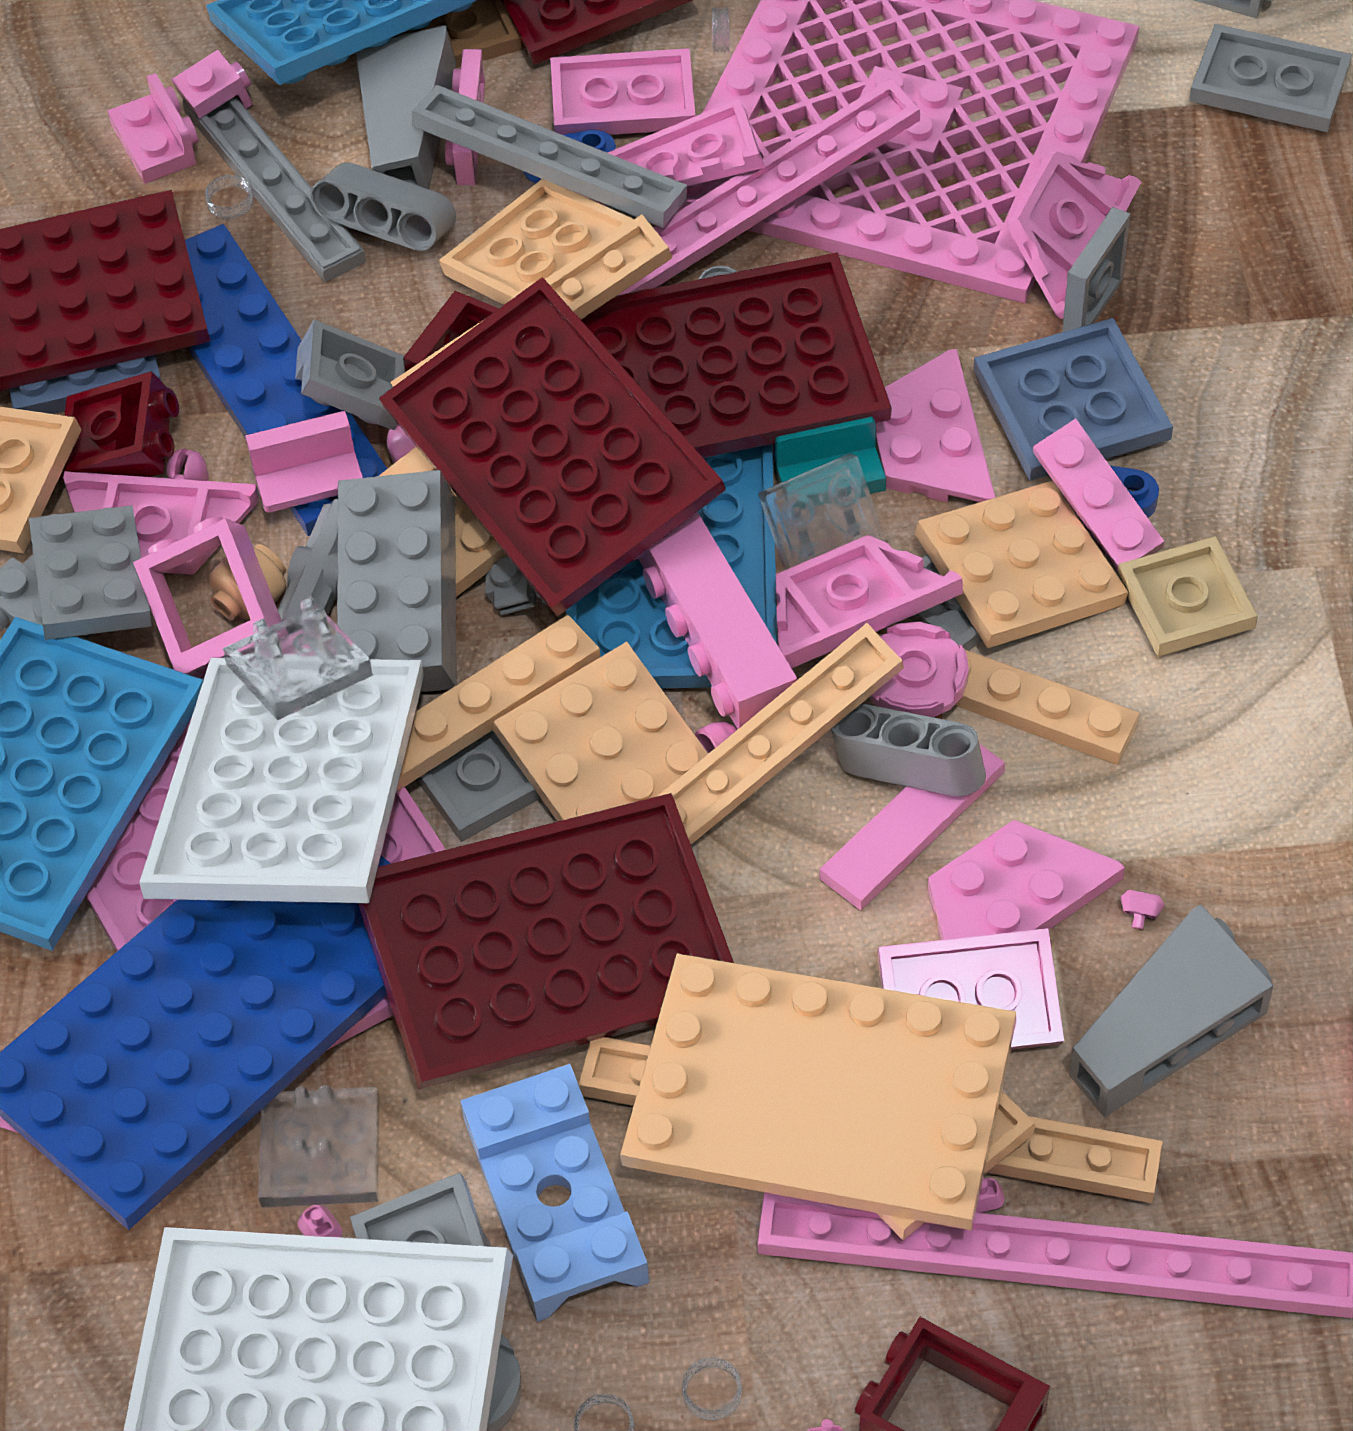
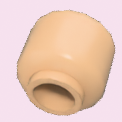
M256 544L253 549L273 600L276 602L286 591V580L283 576L287 572L286 567L273 551L262 544ZM225 557L209 575V584L214 593L211 597V602L223 616L230 620H234L238 616L250 621L249 613L228 559Z

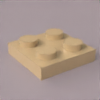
M1216 536L1118 565L1117 576L1128 591L1127 597L1157 657L1256 628L1258 615Z

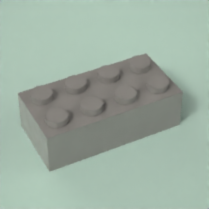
M441 470L338 481L337 659L421 660L424 678L420 692L452 689L457 685L455 495Z

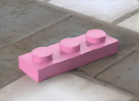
M463 49L461 69H453V91L484 103L485 75L482 49ZM446 140V165L454 166L457 185H476L479 153Z
M1077 419L1072 420L1033 446V453L1117 571L1120 563L1154 554L1164 547L1165 541Z

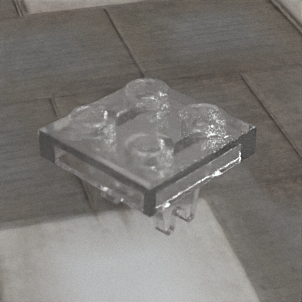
M849 453L758 493L784 571L866 535L886 542L858 456Z
M312 597L301 601V613L270 627L267 626L266 621L262 618L253 623V635L223 648L226 665L277 720L299 712L307 706L373 676L370 658L326 615L322 607L320 608L315 604Z
M323 1085L319 1087V1090L297 1087L295 1091L280 1092L261 1110L258 1199L261 1208L378 1202L379 1093L377 1087L331 1089L329 1086Z

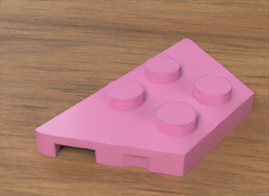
M1054 151L1041 162L1007 227L1055 315L1063 319L1069 270L1111 208L1115 207L1122 211H1127L1141 181L1131 175L1123 179L1106 175L1105 167L1091 162L1081 163L1073 156Z
M957 349L946 351L886 386L885 390L892 407L891 420L876 423L875 447L886 476V488L904 493L918 492L924 494L927 498L947 503L950 495L977 501L978 503L995 498Z
M64 472L63 475L74 512L133 505L141 558L149 555L148 548L160 541L173 538L180 540L195 533L194 526L206 519L223 517V519L226 518L240 523L258 503L259 499L256 484ZM217 548L164 573L194 575Z
M866 535L776 574L778 647L790 667L794 668L835 650L866 623L876 632L963 594L962 577L951 570L945 576H941L925 569L923 558L907 551H897L891 548L889 543Z
M1013 820L929 876L928 892L933 911L937 915L938 931L941 940L1046 928L1050 930L1121 881L1124 877L1125 867L1119 861Z

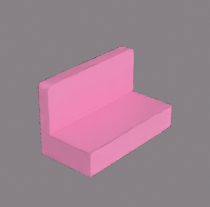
M345 411L245 436L265 511L268 513L337 496L338 481L363 478L354 451L351 429Z

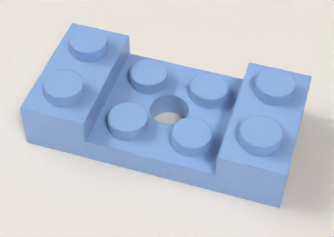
M570 1064L460 1100L467 1131L537 1322L549 1318L569 1296L612 1281L637 1287L649 1283L647 1260L629 1214L623 1209L592 1129L588 1108ZM552 1185L563 1186L571 1193L569 1199L564 1204L556 1207L544 1205L538 1197L545 1188Z

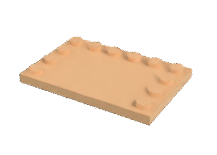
M677 954L621 1149L620 1158L622 1166L972 1231L1015 1033L1017 1011Z

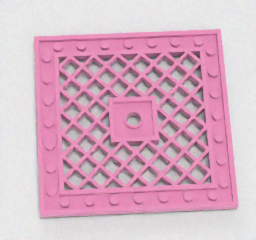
M761 0L702 113L741 98L763 159L822 122L819 114L836 109L838 112L888 79L893 78L920 109V121L866 154L868 160L849 165L757 223L748 231L832 253L838 252L839 255L1026 303L1036 278L1010 233L1007 224L1046 156L1057 151L1073 156L1081 163H1086L1138 41L1140 26L1034 0ZM837 4L842 9L828 15L822 10ZM808 15H810L813 20L805 22ZM879 15H882L885 19V21L873 24L871 26H869V24L866 21L867 19ZM853 25L856 30L842 36L836 31ZM926 26L928 32L914 37L910 33V30ZM821 35L827 40L810 46L807 40ZM895 35L899 42L885 47L880 42ZM967 36L972 41V43L957 47L953 42ZM794 45L797 51L790 53ZM863 46H867L870 52L856 57L850 52ZM938 46L943 51V53L929 58L924 53V51ZM1013 47L1016 51V54L1001 58L998 54L999 51ZM835 56L841 61L824 67L821 61ZM909 56L914 62L900 68L894 63ZM982 57L986 60L987 64L973 69L968 63ZM1054 58H1057L1061 63L1049 69H1046L1042 64ZM808 66L811 71L810 73L794 78L791 71ZM953 67L958 73L944 79L939 75V72ZM1028 68L1032 75L1017 80L1012 74ZM869 70H872V72H871V74H870V76H869V78H868L867 75L865 74V72H866V71H869ZM778 76L781 83L773 85ZM849 77L855 82L840 89L835 84V82ZM997 78L1002 83L1001 86L989 90L983 85V83ZM1066 81L1061 91L1057 84ZM820 87L825 92V94L808 99L805 94ZM969 89L973 95L963 99V90ZM1043 89L1047 96L1032 101L1027 94ZM792 98L795 102L794 105L779 110L774 104ZM1014 100L1018 106L1002 112L998 105ZM762 108L765 115L757 117ZM982 110H984L988 116L987 118L975 122H972L968 117V115L974 114ZM1052 113L1047 123L1043 116ZM804 119L810 125L796 131H792L789 127L790 124ZM954 121L957 124L958 128L950 130L951 125ZM1027 121L1033 127V129L1019 134L1013 128V126ZM776 130L779 134V137L764 142L758 136ZM999 132L1003 137L1002 140L987 144L983 138ZM969 142L974 149L957 155L953 148ZM1037 146L1034 155H1032L1028 148ZM938 154H940L943 161L934 163ZM1014 154L1019 160L1003 167L998 159ZM909 164L913 169L912 172L898 177L892 170ZM985 165L989 171L972 177L968 170ZM879 174L883 182L866 188L862 180ZM736 175L687 186L686 201L677 212ZM953 175L959 182L942 188L938 183L939 180ZM1023 178L1022 183L1018 189L1014 181ZM847 185L853 191V193L839 198H835L831 192ZM925 187L928 194L911 199L907 193L916 188ZM1000 187L1004 195L988 200L983 193ZM891 197L895 198L898 205L881 210L877 205V202ZM970 198L974 205L957 211L952 204ZM939 208L943 217L926 222L922 214ZM1008 212L1003 223L999 215ZM985 220L989 229L973 234L968 226Z

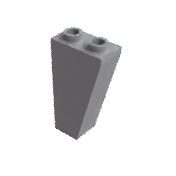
M446 25L392 37L385 45L375 48L367 47L356 52L372 170L429 189L440 137L412 126V110L436 85L451 90L453 69H456V59Z
M1202 904L1198 905L1189 912L1073 1047L1069 1076L1099 1112L1106 1117L1267 1014L1274 986L1267 969L1260 961L1255 958L1250 959L1236 944L1231 929L1220 918L1214 919Z

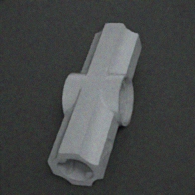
M334 499L330 504L323 505L306 546H298L292 554L287 575L288 588L278 609L289 640L304 633L311 644H316L334 600H337L338 499Z

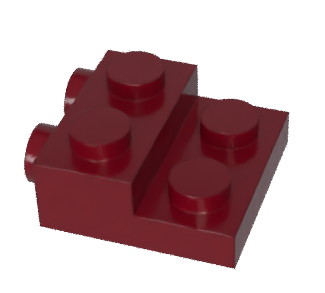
M150 371L67 396L64 416L75 417L82 430L59 480L65 485L63 479L64 472L153 477L163 474L165 458L172 457L175 451L174 441L169 432L170 419L177 417L179 414V402L173 390L167 388Z

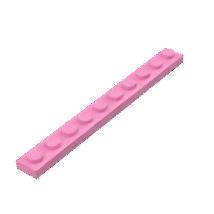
M764 1192L758 1236V1254L1353 1318V1252L985 1213L975 1214L972 1231L925 1222L906 1239L902 1240L877 1213Z

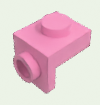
M216 50L171 79L176 91L199 119L234 96L246 109L253 105L246 88L251 86L247 74L237 61L230 65L219 50Z

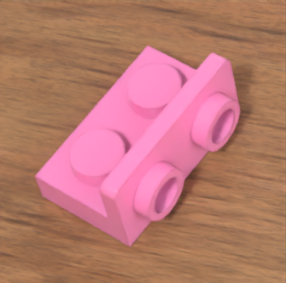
M156 73L147 76L150 95L107 110L110 124L144 184L196 165L192 145L199 142L190 117L181 118L179 114L181 113V107L171 86L164 88Z

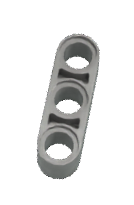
M345 162L337 165L312 187L310 193L314 209L325 219L413 250L423 251L429 249L454 226L456 221V210L446 196L354 163Z
M860 704L831 728L840 765L847 773L951 796L972 794L985 783L986 772L977 732L966 724Z

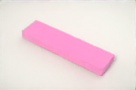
M980 744L986 772L985 783L976 792L965 796H951L906 786L819 869V879L861 911L1004 773L1005 762Z

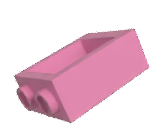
M213 517L198 523L193 528L195 533L183 539L177 540L173 538L160 541L148 548L149 555L133 562L174 670L204 680L210 658H252L289 640L245 526L226 518L223 519V517ZM222 545L251 620L192 648L163 573Z

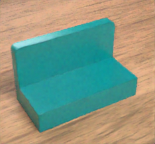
M873 417L787 434L775 439V475L787 511L886 491V476L875 448L876 423Z

